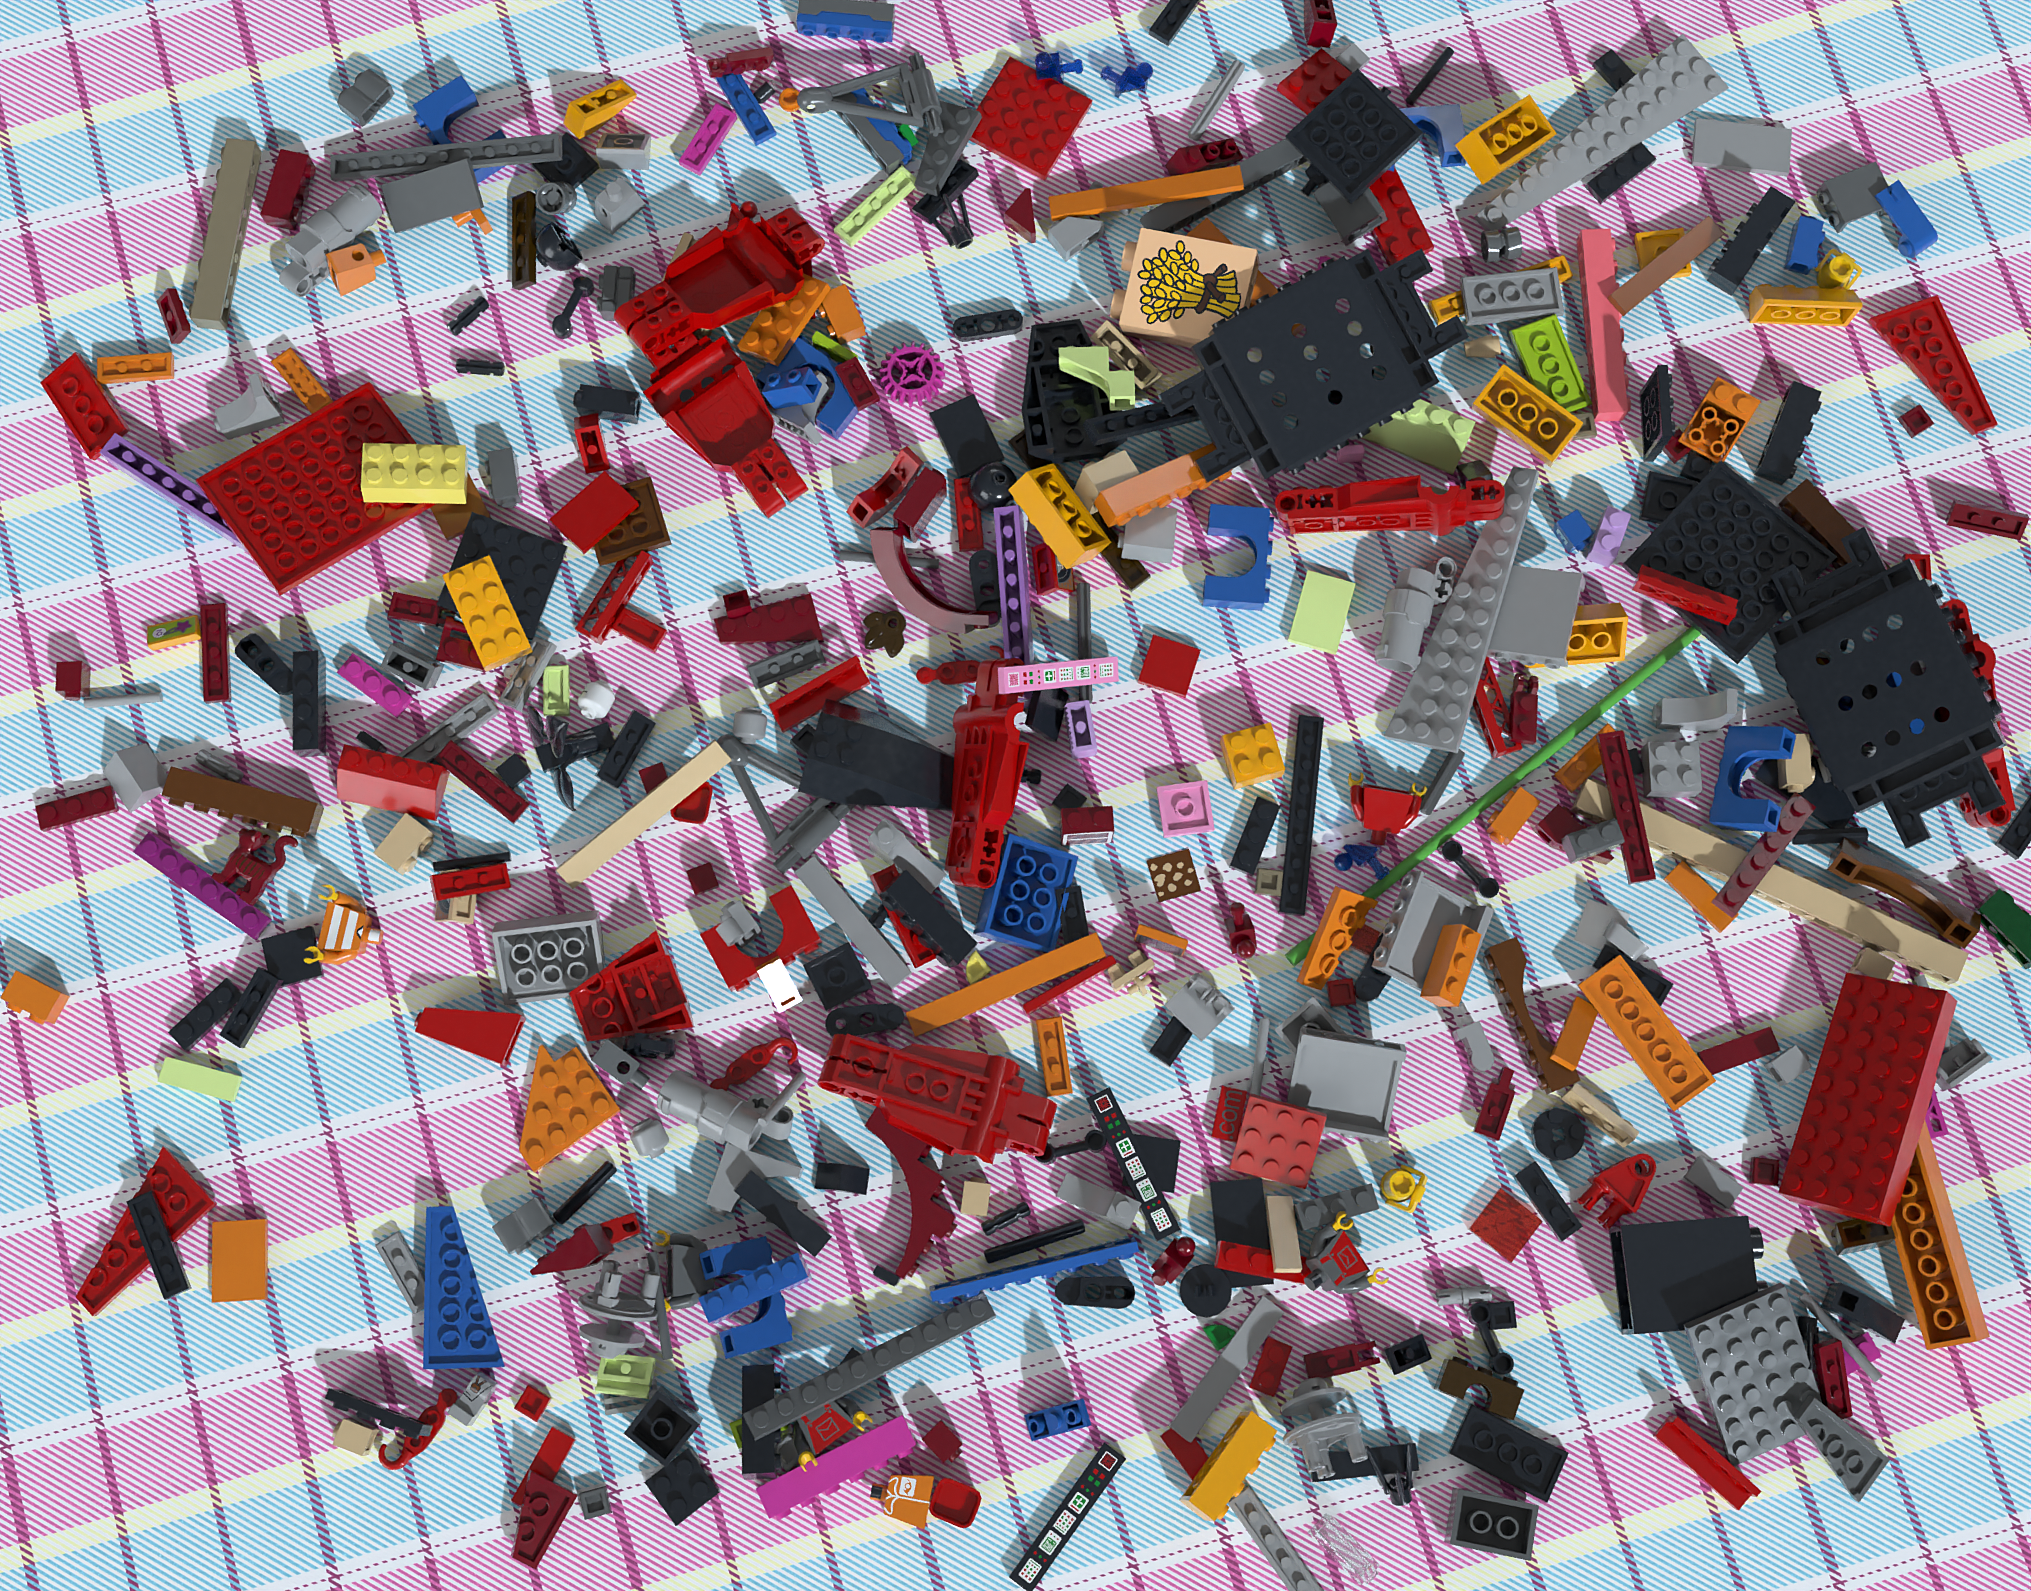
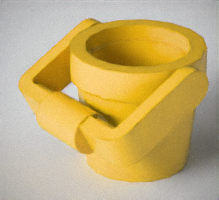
M1831 249L1815 269L1818 272V286L1825 289L1833 287L1850 289L1862 273V268L1854 263L1856 260L1847 253L1843 252L1841 254L1837 250ZM1831 254L1836 256L1829 263L1823 265ZM1855 269L1858 272L1850 281V276L1853 270Z
M1402 1164L1400 1168L1389 1170L1383 1175L1380 1182L1381 1192L1386 1198L1385 1203L1407 1213H1413L1417 1204L1421 1202L1426 1190L1427 1176L1421 1171ZM1411 1174L1420 1177L1418 1184H1416V1186L1415 1179ZM1409 1198L1411 1199L1408 1207L1398 1204L1405 1202Z

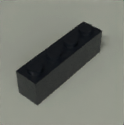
M1793 381L1787 388L1754 475L1781 486L1787 479L1794 477L1798 467L1794 464L1796 458H1800L1806 444H1803L1805 436H1809L1814 423L1810 421L1812 416L1816 415L1821 407L1822 401H1819L1822 391Z
M318 650L293 652V751L300 757L326 756V658Z
M907 870L898 873L878 894L882 899V904L889 911H894L900 917V922L905 928L912 929L919 936V942L924 947L930 948L936 954V959L943 966L951 968L959 965L978 944Z
M774 1364L742 1366V1476L744 1480L777 1478V1470H782V1455L777 1453V1443L782 1442L781 1428L755 1441L743 1417L744 1413L777 1397V1389H781V1372H776Z

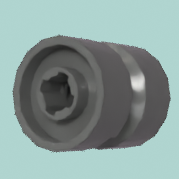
M564 181L549 182L541 185L535 196L538 208L543 213L549 215L567 213L576 206L577 193L574 187Z
M1518 227L1503 228L1500 233L1497 229L1482 231L1481 252L1485 263L1500 261L1501 257H1504L1505 260L1521 257L1522 238Z

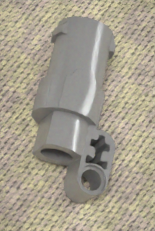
M356 184L347 189L346 193L325 210L319 209L300 225L301 231L285 244L288 254L294 261L281 271L279 282L298 297H304L323 282L329 275L326 254L350 247L356 240L355 237L369 226L371 227L382 216V209L374 196L363 186Z
M1442 557L1427 564L1425 570L1410 567L1398 573L1395 589H1390L1386 596L1382 614L1385 622L1380 643L1375 647L1374 651L1376 664L1398 672H1413L1417 669V665L1421 661V657L1418 655L1424 629L1430 624L1433 607L1447 601L1452 594L1457 566L1453 559Z
M675 1070L669 1075L657 1099V1108L667 1116L672 1114L697 1127L698 1133L723 1145L729 1142L746 1152L755 1146L762 1133L776 1140L787 1139L791 1133L794 1117L793 1111L784 1105L768 1125L762 1127L758 1124V1119L772 1104L774 1099L763 1094H754L746 1102L723 1089H713L694 1079L693 1074L681 1070Z

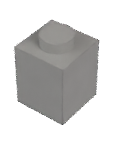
M1797 1045L1787 1048L1764 1065L1779 1087L1790 1083L1812 1067L1808 1062L1810 1059L1807 1053L1802 1048H1798Z

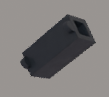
M580 384L579 390L574 394L573 405L580 416L598 413L600 419L638 424L642 404L639 392Z

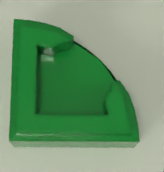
M895 123L899 136L902 134L912 147L919 143L909 125Z
M1220 1324L1202 1328L1216 1351L1225 1347L1236 1333L1233 1329Z

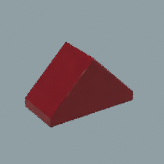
M1025 188L1004 213V224L1029 243H1036L1031 189Z

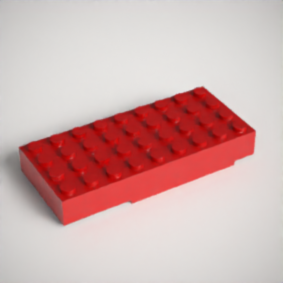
M1846 972L1778 1193L1790 1202L1891 1226L1897 1203H1900L1937 1080L1935 1075L1958 1002L1948 991Z

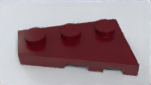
M529 1469L511 1551L512 1558L536 1569L578 1495Z

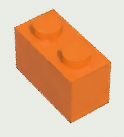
M846 284L831 289L817 308L821 318L826 317L829 323L826 328L831 340L835 338L838 344L843 345L865 336V325Z
M17 970L0 999L8 1002L7 1008L20 1014L24 1010L30 1013L29 1019L41 1025L45 1021L55 1024L70 996Z

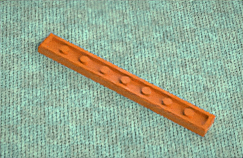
M1240 165L1049 196L1048 200L1052 221L1064 220L1067 217L1076 218L1244 190Z
M1095 932L906 1012V1016L915 1037H919L1106 957V954Z

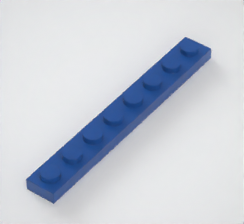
M1133 1236L929 1286L932 1302L938 1301L939 1304L953 1301V1297L964 1295L966 1298L980 1294V1290L984 1289L998 1291L1004 1289L1005 1284L1013 1282L1016 1285H1022L1031 1282V1278L1041 1276L1042 1279L1056 1276L1058 1271L1066 1269L1067 1272H1076L1083 1269V1265L1091 1263L1093 1266H1100L1108 1263V1259L1116 1257L1119 1260L1129 1259L1134 1256V1253L1139 1252L1138 1243Z

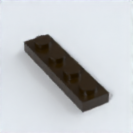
M526 191L512 197V288L519 291L536 284V194L531 191Z

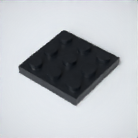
M1657 365L1639 392L1644 462H1654L1675 434V422L1671 421L1674 400L1673 397H1670L1669 391L1672 387V374H1668V365Z

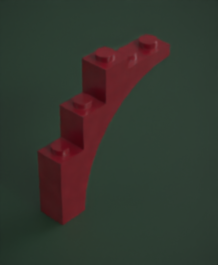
M876 1107L864 1126L882 1140L895 1156L904 1172L910 1192L912 1209L910 1236L905 1254L895 1272L896 1275L905 1280L907 1275L912 1278L920 1266L916 1261L921 1253L927 1255L934 1244V1241L931 1240L932 1236L934 1235L940 1240H943L945 1236L950 1238L958 1225L954 1223L956 1220L954 1215L931 1201L932 1197L938 1198L946 1186L942 1183L944 1180L943 1176L919 1161L921 1157L926 1159L933 1146L888 1124L879 1107Z

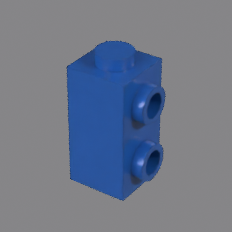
M1800 216L1792 228L1784 270L1808 275L1813 267L1816 268L1818 266L1821 253L1817 252L1825 238V231H1822L1824 221L1817 220L1812 216Z
M810 367L770 374L762 394L774 409L814 403L822 383Z

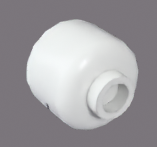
M597 680L596 682L586 684L577 703L585 717L589 719L603 718L613 705L615 696L610 685Z

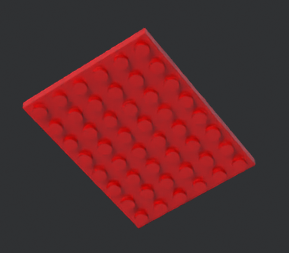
M370 382L195 479L197 485L279 596L438 504L364 502L361 491L363 443L417 444Z

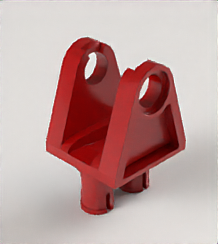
M1642 1153L1627 1157L1595 1173L1587 1179L1592 1185L1577 1198V1202L1580 1205L1584 1204L1582 1207L1590 1211L1604 1196L1611 1204L1596 1220L1599 1224L1601 1222L1604 1223L1602 1227L1609 1231L1622 1215L1633 1214L1639 1209L1655 1175L1656 1162L1650 1155ZM1642 1160H1645L1649 1164L1648 1172L1647 1166H1645ZM1635 1163L1640 1167V1173H1637L1635 1170Z

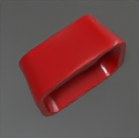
M704 782L672 808L670 813L673 819L698 825L704 824L709 814L713 793L710 783Z
M944 1478L936 1486L930 1501L929 1510L934 1517L960 1528H967L971 1526L975 1519L982 1497L975 1488L951 1478Z

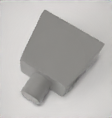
M618 177L615 181L608 183L606 188L596 196L595 217L613 235L642 210L646 204L622 177Z

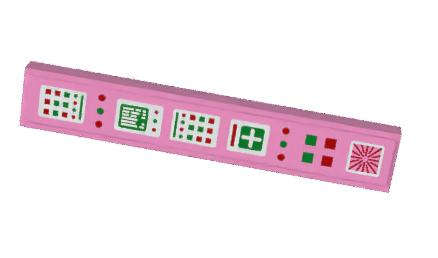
M1118 656L998 667L999 694L1119 682Z

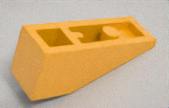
M619 79L569 102L563 124L578 139H581L599 130L632 102L637 94L622 79Z

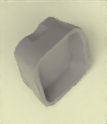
M1613 918L1603 934L1605 938L1634 961L1649 949L1647 945Z

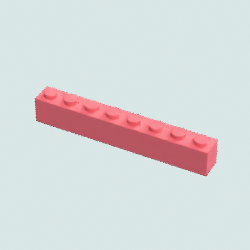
M1611 228L1582 229L1576 239L1592 412L1595 422L1622 421L1631 409V400L1626 394L1629 378L1627 374H1624V366L1626 365V352L1622 351L1624 329L1620 328L1619 320H1621L1622 315L1607 299L1620 287L1619 283H1616L1615 280L1618 270L1617 260L1613 259L1615 238L1611 237Z

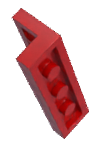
M642 550L639 555L633 556L637 559L628 571H626L624 564L628 558L617 561L575 627V631L602 645L623 607L627 606L654 563L650 554ZM625 577L618 589L613 591L611 584L614 579ZM611 597L604 611L600 612L598 606L600 601ZM598 618L590 632L584 629L588 620Z
M1641 565L1632 588L1635 592L1725 625H1729L1738 610L1736 609L1737 599Z
M856 655L770 703L768 706L781 731L785 733L820 713L826 698L840 702L870 685V680L862 669L860 660Z
M1486 656L1484 667L1487 674L1484 680L1479 679L1472 705L1492 758L1495 759L1520 751L1523 748L1521 743L1513 742L1514 746L1506 748L1501 733L1509 736L1510 713L1490 660ZM1484 686L1494 691L1496 697L1493 703L1488 701ZM1492 710L1503 714L1504 721L1501 727L1498 726Z
M1669 1415L1653 1434L1654 1438L1735 1510L1739 1511L1750 1496L1757 1497L1762 1492L1678 1416Z

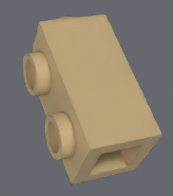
M1795 734L1796 739L1792 759H1777L1779 789H1788L1789 793H1800L1814 781L1815 769L1811 767L1813 743L1810 742L1809 734Z

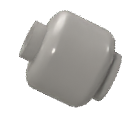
M742 707V710L734 715L733 735L741 738L740 743L755 745L756 740L765 738L767 717L762 714V709Z
M647 1118L632 1127L634 1131L630 1134V1139L640 1156L650 1155L651 1159L665 1152L663 1147L668 1144L669 1137L660 1121H652L651 1118Z

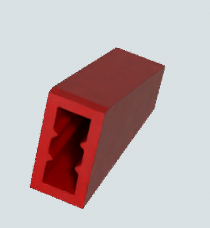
M425 1007L423 1012H419L415 1019L414 1026L416 1029L414 1032L507 1067L526 1018L517 1013Z

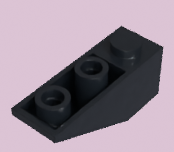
M1841 1282L1830 1283L1821 1308L1893 1344L1896 1343L1905 1321L1904 1318L1872 1298Z

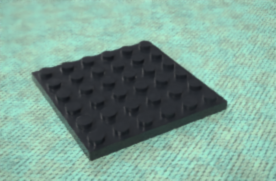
M1720 460L1623 563L1622 567L1636 578L1641 565L1737 599L1736 609L1738 610L1729 625L1668 603L1665 604L1738 665L1767 633V630L1771 629L1788 610L1771 575L1792 564H1796L1807 585L1815 581L1837 556Z

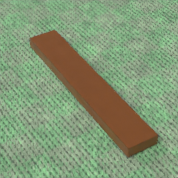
M1710 216L1706 217L1614 291L1607 299L1622 316H1625L1725 233Z

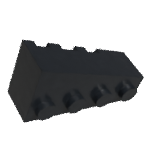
M1770 186L1759 204L1753 203L1746 213V216L1749 217L1747 222L1741 221L1733 232L1736 235L1734 241L1729 239L1720 251L1724 254L1721 260L1716 258L1708 269L1711 275L1707 281L1732 296L1796 201Z

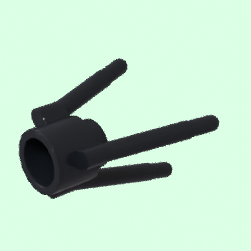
M961 193L958 197L964 225L959 222L947 194H943V199L955 226L950 229L951 234L949 235L937 220L933 224L947 239L950 247L955 245L956 249L965 248L973 242L972 237H974V234L970 227L963 194Z
M1796 1316L1802 1340H1807V1356L1810 1362L1808 1369L1812 1370V1345L1819 1343L1818 1319L1808 1316Z
M1407 1443L1406 1479L1400 1476L1399 1471H1395V1477L1389 1483L1369 1446H1365L1368 1458L1383 1485L1384 1493L1390 1495L1392 1504L1403 1506L1412 1501L1411 1489L1414 1487L1412 1482V1443Z

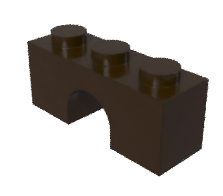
M1453 1356L1452 1360L1444 1359L1434 1390L1463 1400L1467 1389L1473 1384H1479L1485 1389L1487 1394L1484 1410L1508 1420L1515 1419L1525 1390L1517 1387L1518 1381L1503 1376L1502 1380L1492 1377L1493 1371L1478 1366L1477 1370L1467 1367L1468 1361Z

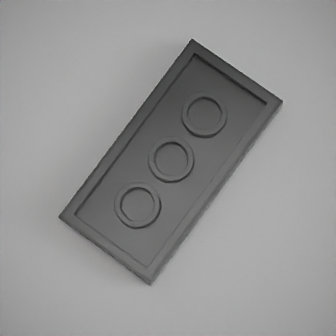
M471 159L457 161L381 185L395 233H401L484 208Z

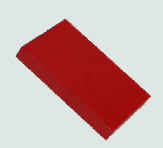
M603 471L549 520L577 549L585 554L639 506V503L606 471Z

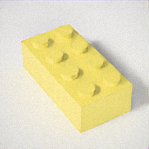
M363 443L361 491L364 502L466 504L468 472L466 445Z

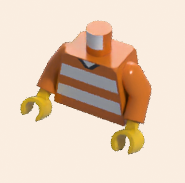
M321 885L328 888L329 895L324 897L318 894V897L322 900L332 899V902L327 903L317 947L311 946L305 949V951L313 952L314 958H305V963L309 964L319 960L320 963L341 965L355 959L358 954H364L367 943L377 945L382 943L383 930L371 928L372 918L367 915V909L358 900L340 891L335 892L334 887L331 885Z

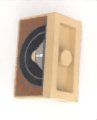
M460 869L441 871L440 874L459 871ZM477 894L437 901L435 922L451 921L466 925L473 924Z

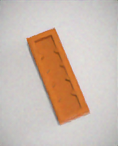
M291 347L270 361L311 414L333 402Z

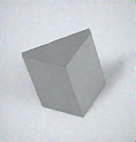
M603 133L596 147V155L601 169L649 170L651 134Z
M147 743L116 751L103 770L104 775L130 813L162 793L168 776Z
M1314 996L1274 1029L1294 1054H1296L1301 1027L1346 1034Z

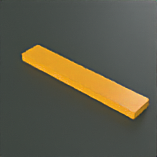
M1564 255L1517 270L1525 271L1557 267L1559 283L1570 280L1573 277ZM1461 290L1433 299L1428 303L1437 326L1456 315L1459 318L1465 316Z

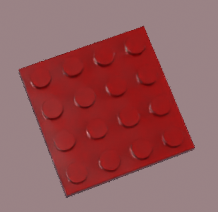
M1009 57L976 111L980 112L982 119L969 141L1045 181L1091 108L1093 100Z

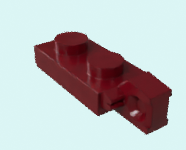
M771 47L726 53L723 58L708 60L706 66L710 78L722 77L725 74L731 73L738 75L751 70L763 71L770 68L774 53Z
M1504 1067L1501 1069L1498 1079L1492 1078L1473 1133L1495 1141L1500 1140L1516 1093L1514 1091L1516 1085L1510 1084L1515 1070Z

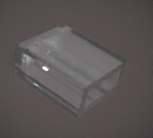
M1325 1513L1307 1532L1358 1584L1362 1585L1364 1582L1369 1584L1378 1575L1379 1572L1376 1569L1380 1564L1333 1516Z

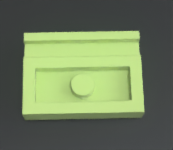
M619 1354L613 1359L601 1357L595 1391L597 1393L649 1399V1391L656 1364L655 1358Z

